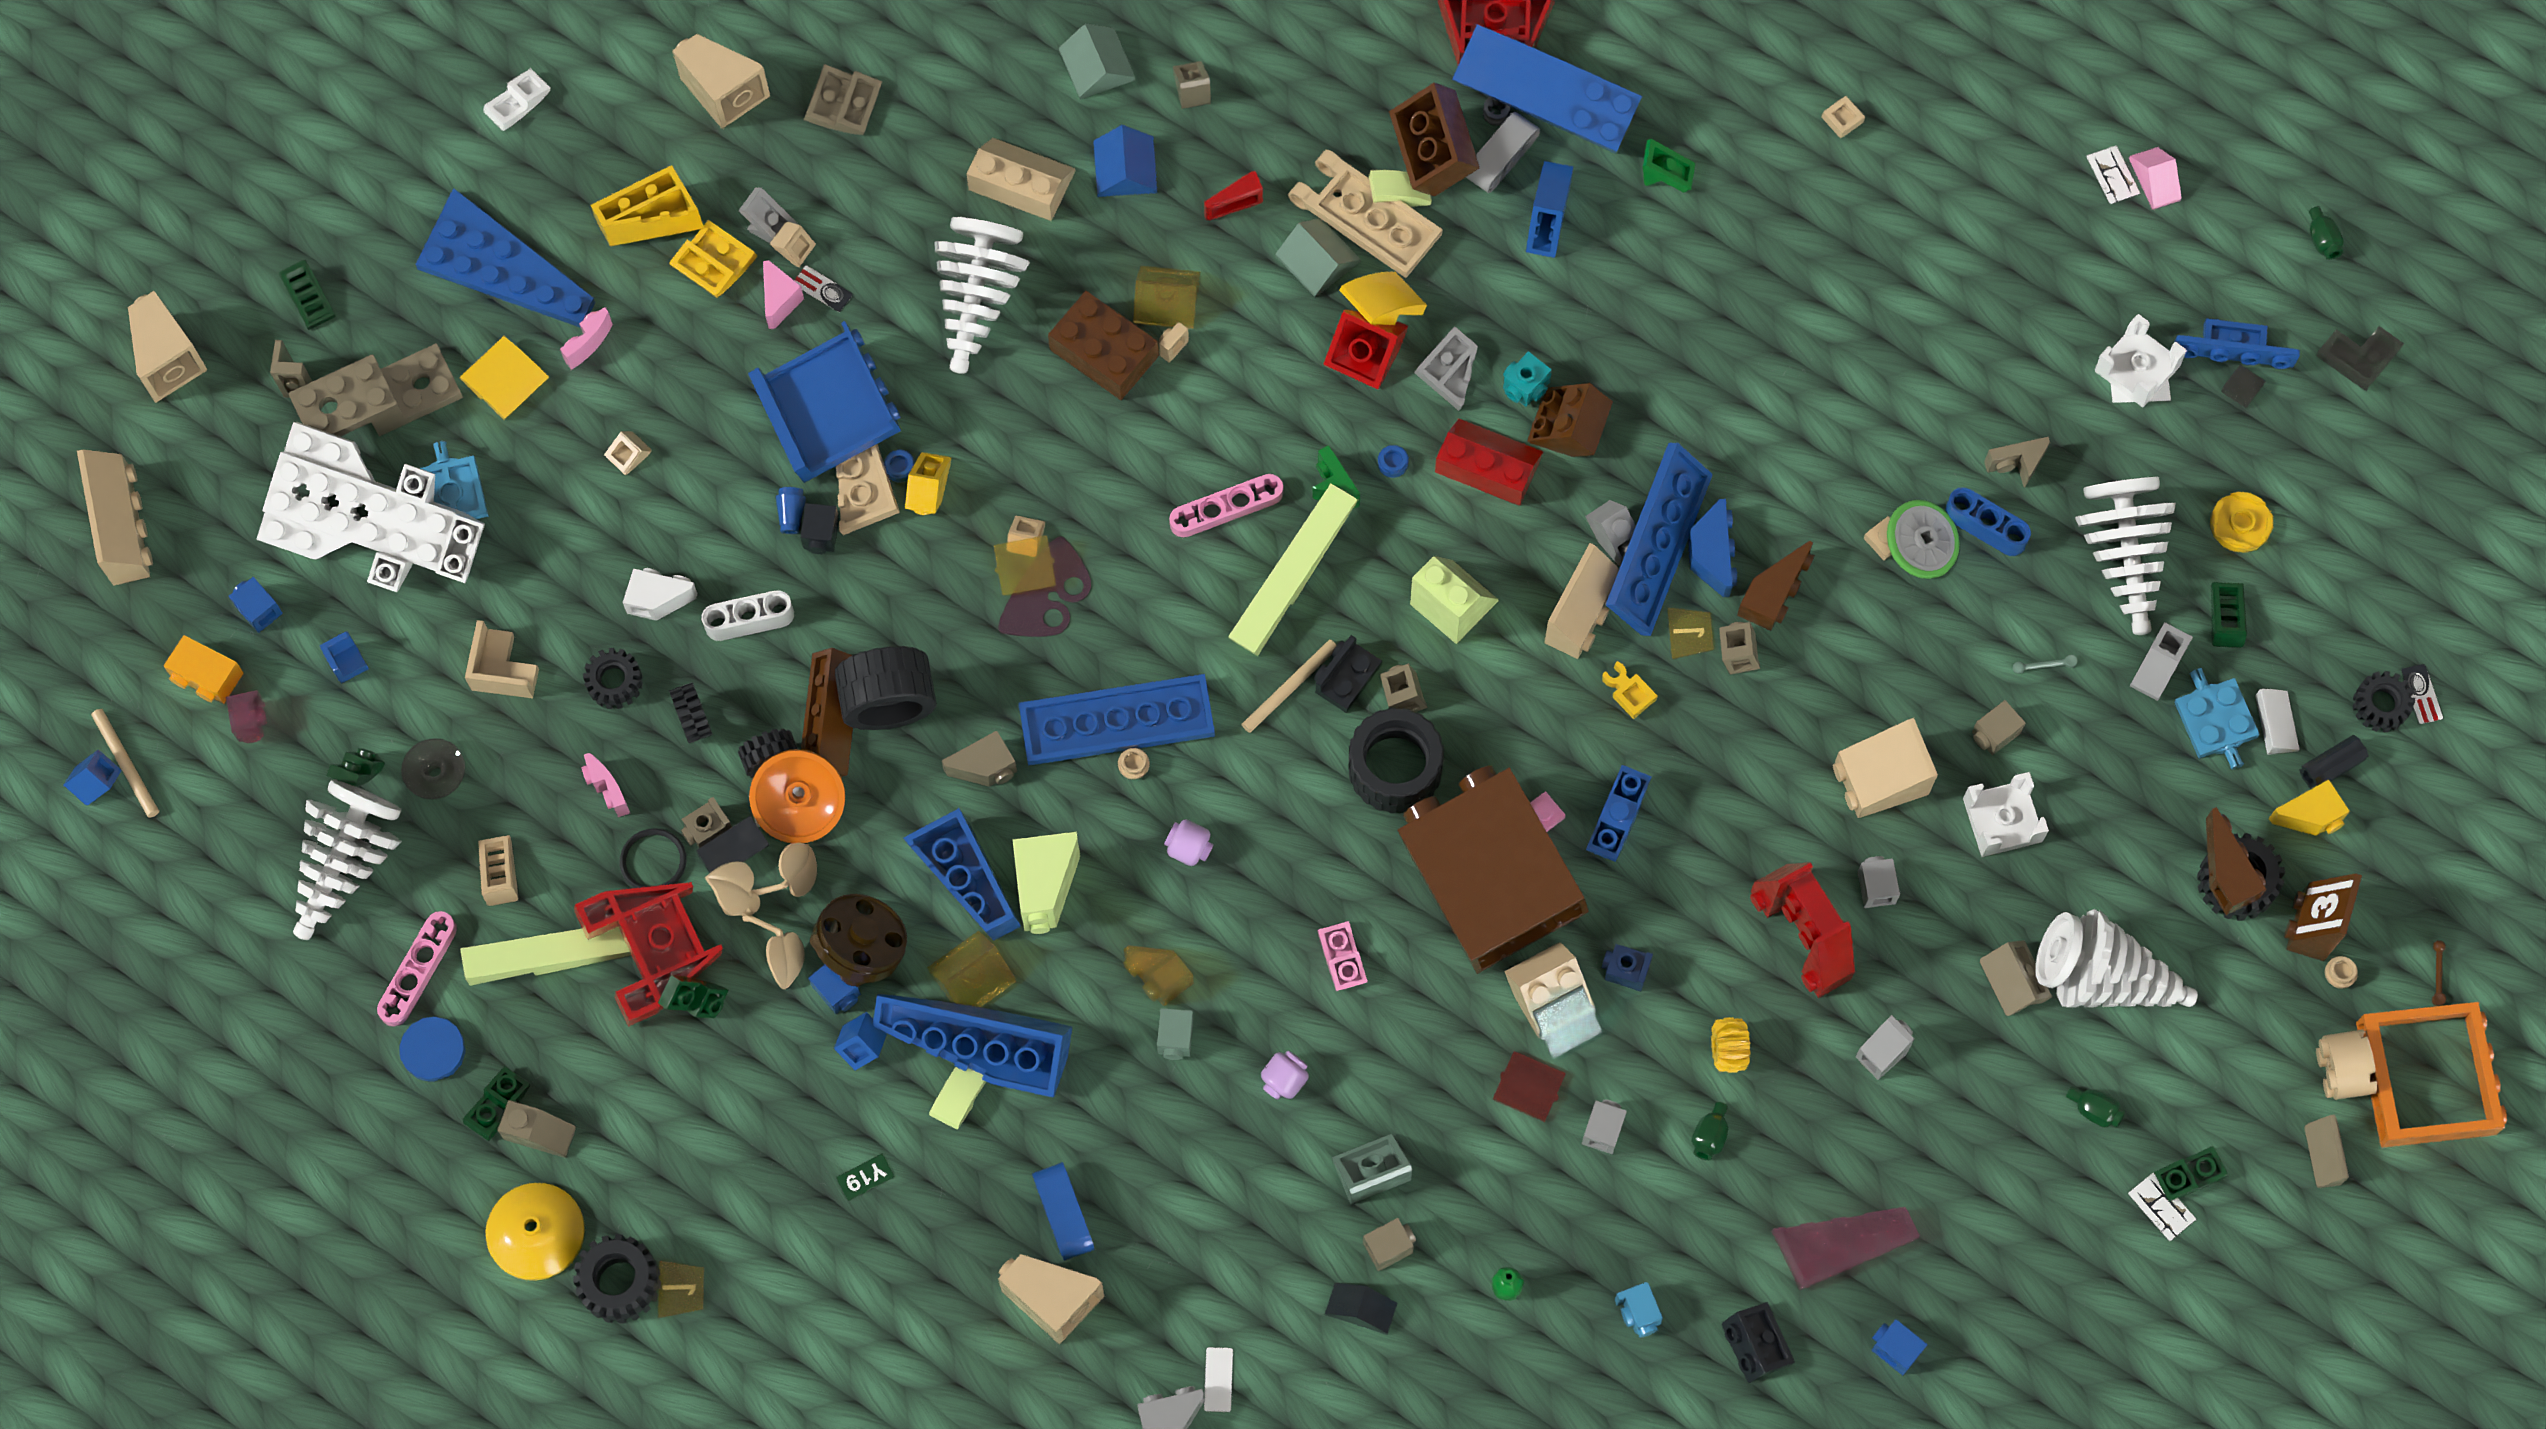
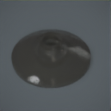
M436 738L427 739L414 745L405 755L401 768L402 778L407 788L416 796L424 799H440L454 792L461 784L465 774V761L460 750L451 742ZM433 769H441V773L438 776H430Z

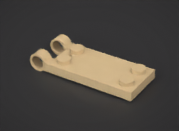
M1325 150L1315 161V164L1322 173L1334 178L1319 195L1306 184L1298 182L1288 193L1289 199L1297 207L1309 210L1397 273L1407 278L1441 237L1443 230L1402 201L1373 202L1369 178L1340 159L1334 152ZM1339 192L1341 197H1334L1333 194Z

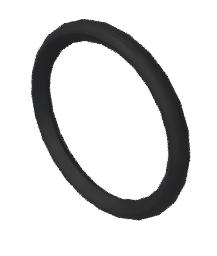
M658 828L646 829L636 833L625 843L620 855V869L626 882L634 888L651 887L636 882L630 876L626 866L628 851L642 837L648 835L664 836L670 839L678 848L680 854L679 868L669 881L661 885L675 884L685 871L687 854L684 845L678 837L667 830Z

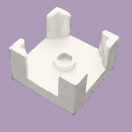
M2137 314L2129 323L2125 335L2113 348L2108 346L2100 355L2095 372L2141 407H2144L2181 366L2187 350L2177 342L2172 344L2170 351L2146 334L2150 323Z
M2029 772L2015 775L2010 784L1983 790V784L1968 787L1963 801L1981 857L2043 842L2049 830L2044 817L2038 820L2030 796L2034 785Z

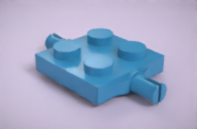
M440 441V445L438 442L434 443L433 447L437 461L427 467L420 468L435 474L434 502L462 511L475 519L489 517L474 455L461 459L449 458L447 443L445 441Z
M2202 668L2197 669V672L2193 670L2189 674L2196 686V690L2191 694L2175 699L2174 703L2199 759L2211 754L2225 753L2231 770L2236 769V767L2240 768L2244 763L2240 758L2237 748L2245 742L2258 738L2259 732L2235 678L2219 684L2208 685Z

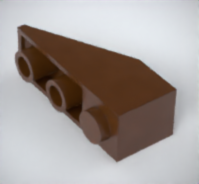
M1806 542L1753 578L1740 604L1737 616L1769 631H1772L1776 622L1781 624L1789 609L1785 605L1788 597L1794 598L1802 583L1798 579L1801 571L1807 572L1815 555L1810 553L1813 542Z
M2215 807L2206 818L2209 886L2224 913L2228 915L2260 899L2266 891V883L2261 872L2258 869L2254 870L2248 860L2249 854L2244 844L2240 841L2237 842L2231 832L2232 825L2227 816L2221 815L2217 807Z

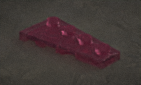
M1906 1207L1864 1213L1860 1216L1848 1218H1834L1830 1221L1818 1223L1800 1224V1226L1788 1228H1774L1772 1230V1234L1800 1291L1913 1242L1920 1237Z

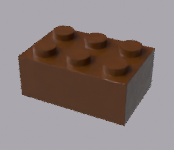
M1434 82L1389 111L1413 190L1435 197L1480 169L1456 90Z
M1085 291L1048 334L1049 348L1052 352L1120 400L1127 395L1159 357L1157 340L1088 291Z

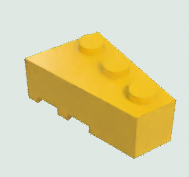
M672 165L591 205L596 221L610 246L704 229L699 211Z

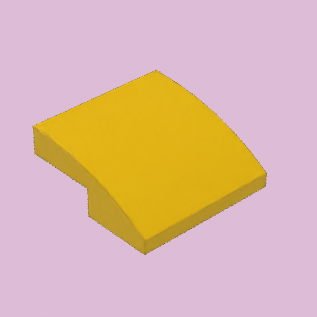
M708 220L704 224V229H701L691 242L686 240L669 264L718 298L748 269L757 258V254Z
M1380 272L1362 276L1342 285L1339 290L1371 325H1395L1399 315H1423L1427 306L1396 272Z
M505 336L460 376V379L481 400L484 399L503 420L549 378L542 369Z

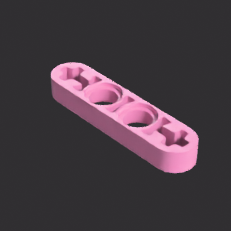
M1266 474L1179 506L1170 514L1171 531L1178 537H1189L1275 505L1282 499L1283 483L1276 475ZM1269 484L1271 488H1275L1273 495H1269L1264 490L1265 485ZM1252 489H1256V494H1258L1259 501H1255L1254 492L1252 491ZM1237 494H1245L1249 497L1250 501L1244 507H1237L1233 504L1232 499ZM1214 504L1221 509V513L1217 517L1210 518L1203 513L1204 508ZM1195 510H1198L1200 523L1197 522V517H1195ZM1183 516L1185 520H1189V526L1183 527L1182 524H1178V518Z
M442 911L435 912L427 918L382 996L377 1012L386 1025L392 1027L400 1026L408 1019L455 937L457 931L456 923L448 913ZM445 921L448 930H441L438 933L436 940L438 941V943H440V945L437 946L434 942L426 938L429 936L433 940L437 934V930L434 928V925L436 923L442 924ZM424 947L433 949L434 955L430 961L421 963L417 960V953L420 949ZM407 975H414L418 978L417 986L409 991L403 990L401 988L402 979ZM395 992H398L404 998H408L407 1002H405L402 998L400 999L397 1005L398 1009L400 1010V1013L398 1015L392 1014L389 1018V1013L386 1011V1009L388 1008V1006L392 1008L395 1007L399 1000L397 996L394 995Z

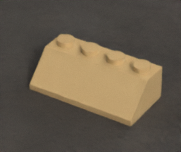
M91 450L77 451L98 565L113 585L150 577L148 566L153 565V560L149 547L144 545L143 538L148 537L144 520L139 518L138 510L142 509V501L138 491L134 492L133 482H137L134 465L128 464L122 454Z

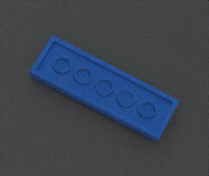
M1668 443L1606 602L1608 608L1641 636H1651L1689 538L1690 530L1694 525L1713 475L1679 443Z
M1205 674L1019 703L1028 766L1125 751L1130 748L1138 749L1215 737Z

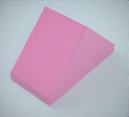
M2158 147L2129 157L2153 210L2181 200L2175 158Z
M763 261L765 317L769 329H775L804 300L801 286L770 261Z

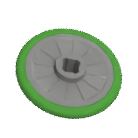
M1925 500L1906 502L1894 511L1888 523L1887 542L1890 552L1898 565L1909 574L1925 579L1936 578L1949 571L1956 562L1960 545L1958 531L1947 512L1938 505Z

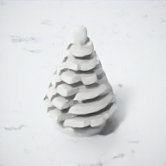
M953 217L950 223L951 229L961 235L975 238L974 246L947 241H936L934 246L937 254L965 262L937 261V269L941 274L968 281V283L949 280L939 281L940 291L964 298V302L942 299L944 311L961 316L960 320H944L945 328L948 331L957 333L956 339L947 338L948 348L955 350L954 356L951 358L950 369L955 373L964 374L968 371L969 354H977L981 348L980 344L973 343L974 336L987 338L991 330L989 327L976 324L977 319L996 321L1000 314V311L981 306L980 303L983 301L1003 305L1006 304L1010 297L1008 293L984 287V285L1015 288L1020 278L994 269L1021 272L1027 269L1030 262L1023 258L992 249L994 243H1020L1023 238L1022 231L988 221Z
M2159 477L2121 480L2085 487L2083 489L2087 499L2112 498L2115 510L2075 517L2079 527L2118 523V529L2085 534L2084 537L2088 544L2121 541L2120 548L2093 552V555L2097 562L2123 559L2124 567L2105 569L2102 572L2106 579L2126 577L2127 585L2112 587L2111 590L2115 597H2129V604L2120 605V608L2124 614H2132L2133 634L2139 636L2146 635L2152 630L2147 611L2155 610L2157 600L2147 601L2146 593L2159 591L2161 582H2144L2143 574L2161 572L2164 566V561L2141 564V556L2166 552L2168 542L2139 545L2138 538L2169 533L2172 522L2136 526L2135 520L2174 513L2175 503L2134 507L2133 497L2135 494L2157 490L2160 486Z
M336 779L330 780L328 791L334 797L350 805L348 812L339 813L335 811L336 807L306 800V812L314 818L325 819V824L305 820L304 832L309 836L314 835L318 837V841L330 847H322L317 845L316 842L303 840L302 852L311 855L310 858L324 864V866L314 865L305 860L300 861L299 871L317 882L312 884L303 880L298 881V892L309 899L307 902L296 900L295 911L302 915L293 930L296 937L309 940L315 930L316 922L325 923L332 916L323 910L325 905L339 909L346 902L343 897L333 893L332 889L353 894L360 886L353 883L352 879L340 874V872L350 873L361 879H367L373 872L371 867L361 865L362 862L350 856H360L364 861L381 864L386 859L387 854L380 849L374 850L370 848L371 844L394 850L402 842L390 832L379 831L381 827L365 821L369 813L384 819L395 820L399 817L401 808L371 792ZM327 825H329V826H331V827H333V828H335V829H334V830H331V829H328V828H326V827H327ZM361 838H366V839H369L370 841H369V843H367V842L361 840Z
M2095 909L2088 911L2086 916L2083 915L2080 919L2067 912L2058 915L2048 927L2038 950L2036 960V978L2038 983L2049 988L2057 987L2056 995L2062 1006L2073 1008L2084 1005V1007H2096L2102 1004V1007L2119 1006L2120 1003V1006L2127 1007L2136 1006V1004L2141 1006H2154V1004L2162 1007H2171L2172 1004L2178 1001L2179 1004L2191 1007L2198 998L2196 989L2183 986L2182 978L2178 974L2169 971L2168 966L2162 961L2152 959L2151 951L2145 947H2140V944L2133 936L2125 934L2119 925L2109 921L2108 917L2100 910L2099 912Z

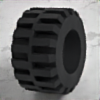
M2238 833L2233 835L2237 842H2242L2249 854L2248 860L2254 870L2258 869L2263 875L2266 891L2260 899L2228 915L2224 914V918L2231 919L2233 915H2236L2237 921L2245 920L2248 915L2252 919L2257 917L2260 912L2264 913L2280 893L2279 891L2285 881L2281 879L2285 875V867H2279L2282 862L2280 854L2274 856L2272 852L2275 848L2271 844L2266 847L2262 844L2265 839L2258 836L2256 840L2251 839V834L2244 833L2241 838H2239ZM2207 853L2199 866L2201 869L2197 873V880L2201 881L2198 885L2199 893L2205 892L2206 895L2202 900L2206 905L2211 902L2214 905L2212 911L2218 914L2223 909L2209 886Z
M615 1234L614 1239H611L609 1235L601 1237L603 1242L597 1244L594 1240L589 1244L591 1249L588 1252L583 1250L579 1256L582 1260L580 1263L576 1262L574 1270L577 1272L576 1276H573V1283L577 1288L575 1291L585 1307L598 1319L601 1317L605 1322L609 1323L617 1320L619 1324L626 1323V1318L630 1317L634 1321L640 1318L638 1313L642 1310L647 1313L651 1309L649 1306L651 1301L656 1302L658 1298L656 1290L661 1289L660 1269L649 1250L642 1243L639 1244L635 1238L629 1236L626 1239L622 1234ZM616 1263L632 1265L635 1269V1279L627 1291L619 1295H607L600 1290V1278L609 1266Z

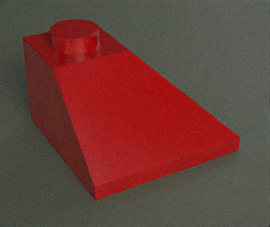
M1344 310L1323 365L1375 389H1379L1399 353L1408 325L1396 321L1395 325H1371L1359 311Z

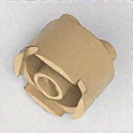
M2364 1029L2324 1035L2322 1039H2319L2320 1048H2316V1056L2319 1067L2326 1068L2327 1079H2323V1087L2327 1098L2333 1097L2335 1100L2376 1093L2377 1081L2370 1082V1074L2376 1072L2369 1039L2368 1037H2363Z

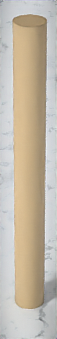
M1329 639L1242 723L1243 728L1251 733L1332 655L1337 645Z
M103 709L95 710L91 716L147 817L156 816L159 810Z

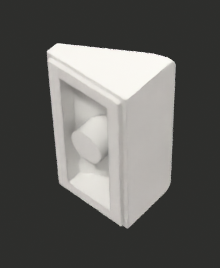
M2260 689L2255 697L2267 755L2298 752L2299 745L2288 692Z

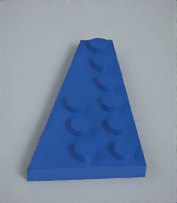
M454 188L415 264L420 271L580 327L579 323L591 313L595 305V300L591 295Z

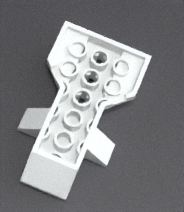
M293 422L285 450L280 452L262 511L265 514L256 540L314 560L351 542L379 551L375 555L367 582L394 592L399 591L413 564L436 571L435 573L463 583L467 582L485 524L462 511L434 502V473L404 464L397 489L375 482L370 470H367L360 456L361 452L354 441L299 422ZM306 484V490H310V495L302 498L298 488ZM335 494V500H339V506L331 508L327 500L328 497ZM364 504L366 505L364 510H368L369 513L368 516L360 518L359 513H357V507Z

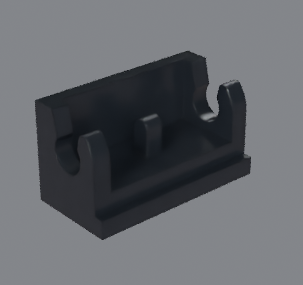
M751 816L696 850L708 872L711 873L726 863L748 860L761 850L767 848L769 843Z

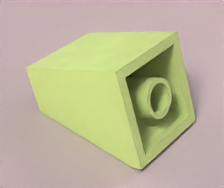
M1433 556L1412 577L1410 605L1456 644L1498 602V599L1450 559Z
M1077 832L1013 839L1024 931L1042 934L1050 931V928L1057 927L1080 859Z

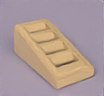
M510 835L478 841L481 890L486 904L493 906L517 901L518 889ZM504 850L502 854L488 856L489 852ZM505 862L504 865L489 867V865ZM506 875V877L491 880V877Z

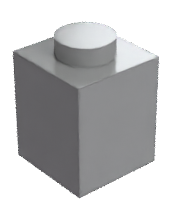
M1874 856L1865 859V862L1861 863L1858 870L1864 908L1896 904L1900 892L1893 858L1884 860L1882 856Z
M1595 1101L1582 1144L1613 1155L1627 1111L1621 1109V1105L1614 1101Z

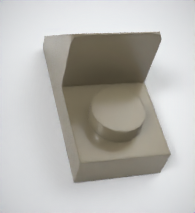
M2049 437L1990 449L1984 461L1987 472L1998 471V473H2005L2017 466L2023 486L2026 487L2050 444Z

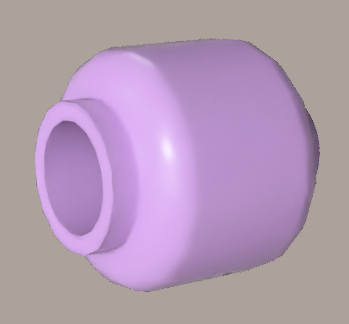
M1188 819L1181 821L1180 824L1175 822L1164 845L1168 846L1167 853L1170 857L1188 866L1196 865L1199 859L1206 861L1213 847V844L1208 842L1210 838L1209 830Z
M1289 1050L1286 1054L1282 1052L1276 1053L1261 1072V1078L1266 1083L1263 1089L1277 1100L1281 1096L1287 1099L1294 1098L1309 1078V1074L1306 1071L1308 1065Z

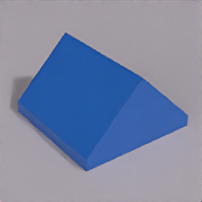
M1121 125L1094 140L1097 197L1157 193L1153 136Z

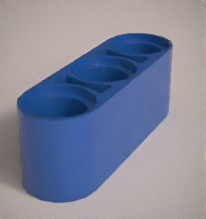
M1957 488L1951 493L1945 511L1956 526L2008 556L2020 555L2025 550L2031 536V529L2025 521L1968 488ZM1961 502L1965 504L1968 509L1960 510L1954 505V503ZM1981 519H1991L1995 525H1985ZM2008 534L2018 535L2021 541H2012Z
M1063 1162L1032 1173L1063 1261L1095 1250Z

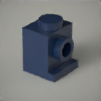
M1615 944L1614 951L1607 950L1601 968L1607 970L1604 980L1641 992L1653 954L1649 952L1643 953ZM1621 960L1632 963V966L1629 968L1623 967Z

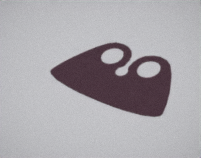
M1057 537L1050 542L1031 564L1002 613L998 626L999 632L1015 636L1046 637L1057 635L1068 626L1070 621L1068 608L1058 601H1050L1048 594L1054 591L1058 593L1059 598L1067 602H1079L1089 594L1091 579L1080 557L1064 537ZM1077 577L1082 580L1084 588L1080 594L1069 595L1065 592L1064 583L1068 578ZM1057 609L1062 613L1063 620L1059 626L1049 627L1044 623L1043 616L1047 610Z

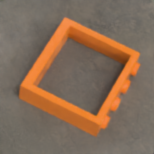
M2479 1002L2363 1014L2356 1022L2357 1030L2364 1029L2363 1037H2368L2375 1063L2376 1072L2370 1074V1082L2377 1081V1091L2375 1094L2370 1095L2381 1148L2494 1136L2505 1128L2504 1124L2507 1123V1113L2505 1107L2500 1105L2498 1096L2500 1080L2498 1075L2493 1073L2491 1062L2494 1059V1052L2491 1043H2487L2486 1040L2487 1019L2485 1013L2480 1011ZM2465 1017L2486 1120L2400 1129L2379 1027Z

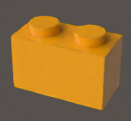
M183 635L164 664V668L170 675L169 680L184 689L187 685L196 689L195 693L208 702H212L215 699L223 704L244 674L236 661Z

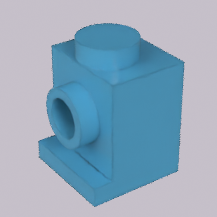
M1648 1282L1616 1294V1305H1624V1308H1621V1314L1627 1327L1632 1326L1635 1334H1638L1640 1338L1658 1331L1656 1326L1661 1324L1663 1318Z

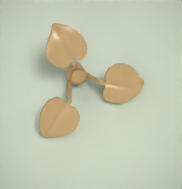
M791 843L782 851L779 858V872L784 881L780 884L751 890L754 884V875L751 868L744 862L726 863L705 877L726 915L743 916L744 922H752L776 934L767 942L766 956L773 977L781 989L788 988L802 969L805 958L803 943L796 933L787 932L783 934L780 928L753 917V914L760 907L758 895L785 889L789 886L791 894L795 897H800L812 889L817 876V862L812 848L809 844Z

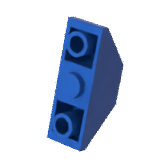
M1719 499L1691 528L1688 538L1690 570L1722 597H1729L1732 586H1737L1736 567L1731 568L1730 557L1735 556L1734 538L1729 539L1728 528H1732L1733 517L1732 510L1726 509V499Z
M1624 765L1621 766L1588 843L1587 851L1614 862L1617 861L1635 822L1652 776Z

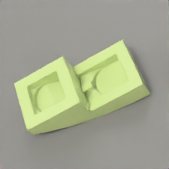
M1370 170L1369 181L1373 202L1402 201L1409 207L1431 205L1429 194L1412 189L1407 172Z
M955 1067L932 1106L929 1115L958 1130L972 1109L975 1098L986 1083V1081L982 1080L983 1075L969 1068L965 1072Z

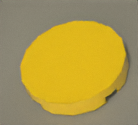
M2238 491L2225 496L2217 502L2210 515V528L2214 538L2223 547L2234 552L2246 553L2257 550L2266 543L2273 530V515L2260 497L2252 493Z

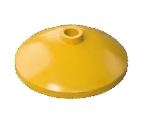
M546 1183L524 1184L507 1192L493 1207L486 1225L487 1247L494 1261L508 1274L523 1280H543L565 1270L580 1252L585 1235L584 1218L575 1200L561 1188ZM534 1221L537 1223L534 1231H526V1226L529 1222Z

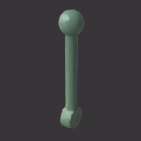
M2068 655L2065 659L2028 664L2016 662L2013 664V671L2016 674H2021L2024 670L2063 665L2067 668H2074L2077 664V657Z

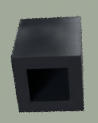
M805 504L800 537L804 549L814 554L835 551L839 524V514L836 506Z

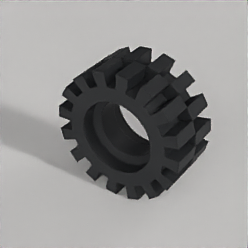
M609 648V653H605L602 649L598 651L600 656L597 658L592 655L590 657L591 664L586 663L584 667L586 673H583L584 684L590 697L596 700L600 706L605 704L608 709H612L613 705H616L618 709L623 708L622 703L627 702L628 705L633 703L631 698L633 696L637 698L640 695L638 689L643 687L641 680L643 679L642 672L634 657L630 653L627 655L625 650L620 648L619 652H616L614 648ZM617 668L625 673L624 682L621 686L614 689L605 687L601 682L603 674L609 669Z
M2379 671L2374 672L2371 677L2370 675L2367 676L2353 696L2355 701L2352 705L2353 711L2358 710L2355 716L2358 720L2364 718L2365 721L2362 725L2366 728L2371 724L2373 725L2372 731L2377 732L2382 728L2383 732H2389L2391 728L2393 730L2399 728L2412 713L2415 698H2411V696L2414 694L2413 688H2406L2409 684L2406 679L2403 682L2398 680L2401 675L2395 673L2393 677H2390V671H2384L2382 675H2380ZM2380 691L2390 694L2395 700V708L2389 712L2377 709L2372 701L2373 694Z
M693 682L669 690L688 743L690 744L713 735Z
M781 728L779 731L773 729L770 733L765 731L759 737L757 735L751 737V741L747 740L743 743L744 745L739 747L738 754L747 776L753 778L759 767L770 757L783 751L798 749L790 730Z

